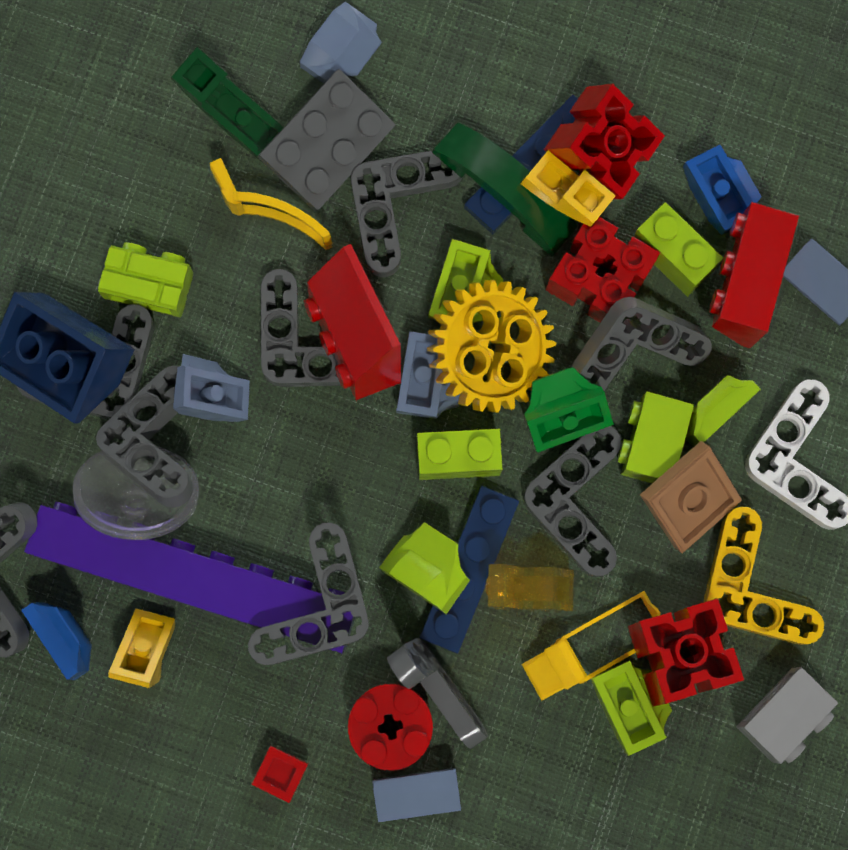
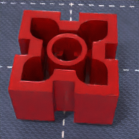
M612 83L586 87L570 110V113L575 117L574 122L561 124L544 150L546 152L549 150L571 170L578 169L580 174L586 170L616 195L614 199H623L640 174L634 168L635 164L641 161H649L665 135L645 115L632 116L629 111L634 104Z
M601 217L591 227L586 224L582 225L570 249V252L576 254V256L574 257L567 252L564 254L550 277L546 288L547 292L571 306H574L577 299L590 305L587 315L600 323L616 301L626 297H635L636 293L628 289L629 286L637 291L640 289L661 253L635 237H632L627 245L615 237L619 228ZM598 267L607 268L609 273H606L604 277L597 275Z
M718 598L675 612L676 622L673 620L672 613L669 612L628 626L637 658L647 656L652 672L643 674V678L653 707L697 695L694 684L697 685L698 692L700 693L744 680L734 647L724 650L719 634L727 632L728 628ZM688 647L690 656L684 660L680 655V649Z

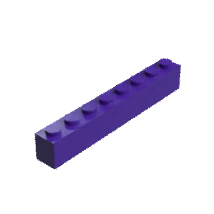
M56 501L53 508L40 505L36 516V531L28 539L24 550L27 554L259 628L326 610L322 593L312 591L313 583L294 576L289 577L288 583L272 578L274 573L272 569L250 563L248 570L233 566L235 558L215 551H211L209 558L194 553L196 546L172 538L170 545L155 541L157 533L133 526L131 533L116 529L118 521L98 514H94L92 521L77 516L78 508ZM329 588V591L335 595H342L345 593L339 590ZM351 612L344 613V621L331 625V616L322 618L328 629V643L337 641L333 632L339 630H346L350 636L355 620ZM305 623L298 629L297 639L317 645L321 639V630L314 623ZM290 627L281 630L285 636L290 637ZM346 645L330 650L344 654Z

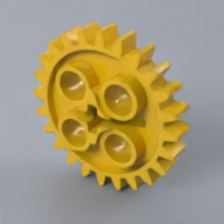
M485 280L483 287L479 282L469 283V293L465 289L455 290L458 302L452 300H444L442 302L448 311L447 315L434 314L433 317L441 324L440 330L433 329L428 331V334L437 338V344L427 347V351L437 353L438 359L431 362L429 367L442 369L443 372L435 381L440 384L450 383L445 394L451 397L460 394L459 405L469 406L472 403L473 410L482 412L487 406L489 412L499 413L501 405L504 409L513 410L515 409V399L524 403L529 401L526 390L532 391V382L537 377L543 378L549 375L542 367L544 363H553L555 361L553 357L546 354V349L556 346V342L546 340L545 334L552 331L554 326L542 325L541 320L548 312L547 310L534 311L538 298L527 297L524 299L526 288L515 287L512 290V285L509 281L500 282L498 287L495 280ZM498 311L501 312V317H500V318H498V315H497V312H498ZM477 312L483 318V326L478 332H476L472 325L473 317ZM514 321L519 326V335L515 341L510 336V327ZM489 341L496 344L495 351L488 348ZM468 352H471L475 362L473 368L467 372L464 367V358ZM505 361H508L511 366V373L504 380L501 375V368ZM485 374L487 376L486 382L483 381V376Z

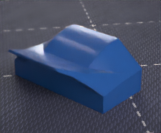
M721 145L685 162L683 166L693 195L709 223L721 235L731 230L737 213L743 214L751 202L758 203L762 197L741 160L727 157Z
M39 602L31 603L21 610L67 680H76L89 671L92 644L69 610Z

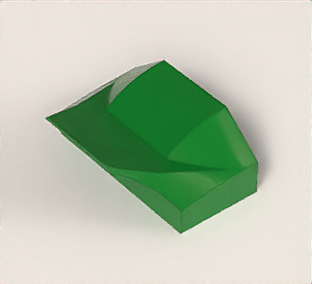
M574 367L532 382L530 406L524 416L537 453L614 425L602 387L590 383Z

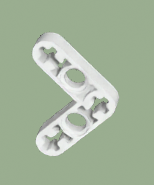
M805 380L790 392L749 452L745 460V469L753 481L822 528L834 530L848 523V497L793 459L829 403V392L821 382ZM812 390L816 393L814 400L818 403V406L811 405L804 411L802 416L793 413L804 402L805 398L800 392L806 394ZM790 421L796 426L798 435L795 441L785 442L778 437L777 426L779 422ZM768 439L772 445L766 444V440ZM773 446L787 452L784 456L779 451L772 458L770 465L774 468V471L767 470L762 474L757 470L760 463L755 460L756 457L763 458L770 452ZM794 476L804 478L809 484V493L803 499L793 497L789 492L788 483ZM819 489L824 492L818 498L819 500L828 505L835 501L839 504L837 511L842 515L841 518L835 517L829 520L826 517L828 510L819 503L813 505L812 509L808 507V503L817 497Z

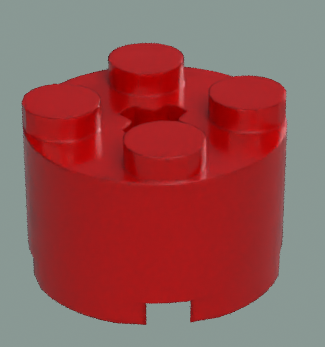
M397 684L379 685L366 691L354 704L348 719V735L354 751L368 765L382 770H399L415 763L426 752L433 733L432 716L425 701L413 690ZM387 714H392L394 721L401 720L403 723V728L397 730V737L389 739L387 732L380 733L379 725L385 722L384 716Z

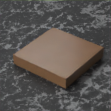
M702 441L640 494L674 548L681 553L685 552L742 501L710 446Z

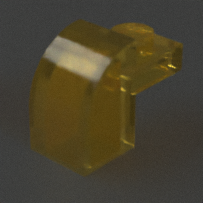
M489 564V576L485 585L488 607L512 611H573L574 570L557 567H519L506 564Z

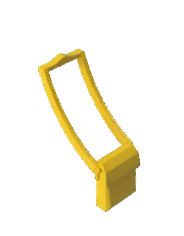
M219 158L210 162L213 177L220 188L226 205L233 214L239 216L249 214L273 218L302 231L325 250L332 248L333 243L329 231L314 218L282 200L252 192L236 191L222 159ZM242 202H252V203L267 205V206L276 208V209H278V210H275V209H272V208H267V207H262V206H258V205H246V204H242Z
M645 591L556 640V643L546 648L544 652L521 664L541 701L563 689L568 690L578 683L582 684L636 653L635 649H632L587 675L567 639L640 597L652 617L661 615L659 609L651 603Z

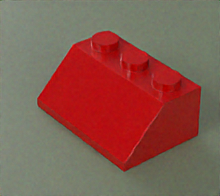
M754 202L750 203L743 214L737 213L730 232V236L736 238L733 251H726L720 268V274L725 276L722 290H715L709 308V313L715 314L712 327L746 348H751L769 330L799 219L798 215Z
M349 244L341 248L307 282L309 298L304 300V305L311 322L318 321L323 330L319 333L326 354H334L339 364L335 366V371L342 388L350 387L355 400H359L401 383V344L352 245Z

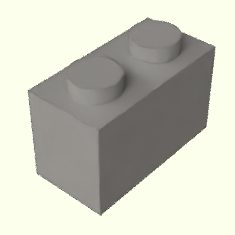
M802 667L791 668L736 727L772 763L782 764L784 761L791 763L805 749L806 745L802 741L813 730L819 733L832 721L834 715L831 711L838 702Z

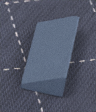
M810 239L786 265L783 277L840 326L848 318V269L815 240Z
M456 768L372 780L378 822L461 811Z

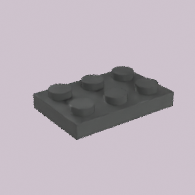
M338 69L257 157L316 212L396 124Z

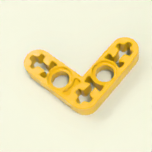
M738 507L731 510L722 521L704 602L717 598L720 599L723 594L728 595L727 601L730 604L741 606L744 605L743 598H746L749 602L743 611L744 623L738 621L741 615L740 612L726 611L724 619L727 626L794 644L806 645L816 642L824 631V621L816 610L748 591L762 531V521L758 513L749 507ZM742 515L746 516V524L752 526L751 531L743 533L740 545H749L748 551L738 546H726L727 540L730 542L736 541L738 528L732 526V521L740 519ZM727 554H736L743 561V571L737 577L727 575L722 569V560ZM758 604H766L774 612V620L768 627H760L753 620V610ZM783 608L788 610L785 616L787 619L800 620L806 615L807 623L813 625V631L806 632L801 637L799 636L800 629L785 625L783 626L784 633L778 632L784 620Z

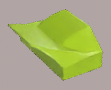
M452 239L428 318L435 320L434 314L447 315L448 311L442 302L444 300L458 302L455 290L465 289L469 293V283L479 282L483 287L485 280H495L498 287L500 282H503V278L497 273L491 263V250ZM479 312L474 315L472 324L483 321L482 315Z
M727 375L693 407L685 440L692 447H695L700 441L705 442L761 389L753 380H739Z
M425 522L412 534L404 535L379 567L384 573L445 614L448 613L470 581L460 567L458 544Z
M630 661L591 678L600 704L627 756L666 739L664 726L672 712L669 703L652 706L643 678V674L652 672V670L636 668Z

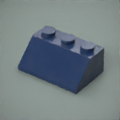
M14 292L0 325V375L73 423H80L120 385L135 350L45 293Z

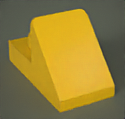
M135 609L108 672V678L150 688L158 683L161 678L162 659L175 629V618Z

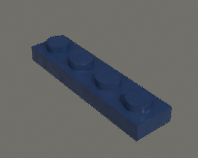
M572 95L512 157L531 171L546 153L544 148L559 126L574 122L575 117L570 113V110L578 99ZM482 187L464 205V209L492 235L513 215Z
M481 486L458 542L460 567L470 581L447 614L432 606L420 639L456 654L459 653L518 506V500Z

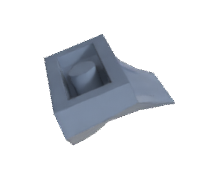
M345 1L331 12L310 40L300 60V68L322 83H325L338 69L346 76H357L382 43L376 33L377 24Z
M409 331L396 410L399 414L437 419L442 412L459 407L460 394L455 397L445 394L450 383L440 384L435 381L443 372L442 369L429 367L431 362L438 359L437 353L427 351V347L437 344V338L429 334Z
M182 354L181 366L177 368L173 409L181 415L211 421L240 422L248 420L250 380L229 376L215 361Z

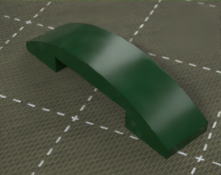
M196 47L171 76V79L208 117L259 159L257 156L284 127L226 77L228 73Z
M457 123L433 149L432 153L458 176L463 178L467 174L526 226L522 231L549 255L553 256L578 227L571 217L548 205L521 185V182L530 173L526 167L494 142L471 128Z

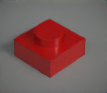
M271 745L251 785L290 803L309 763Z

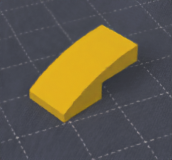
M549 150L521 182V185L548 205L590 227L616 196L586 170L580 176L577 175Z

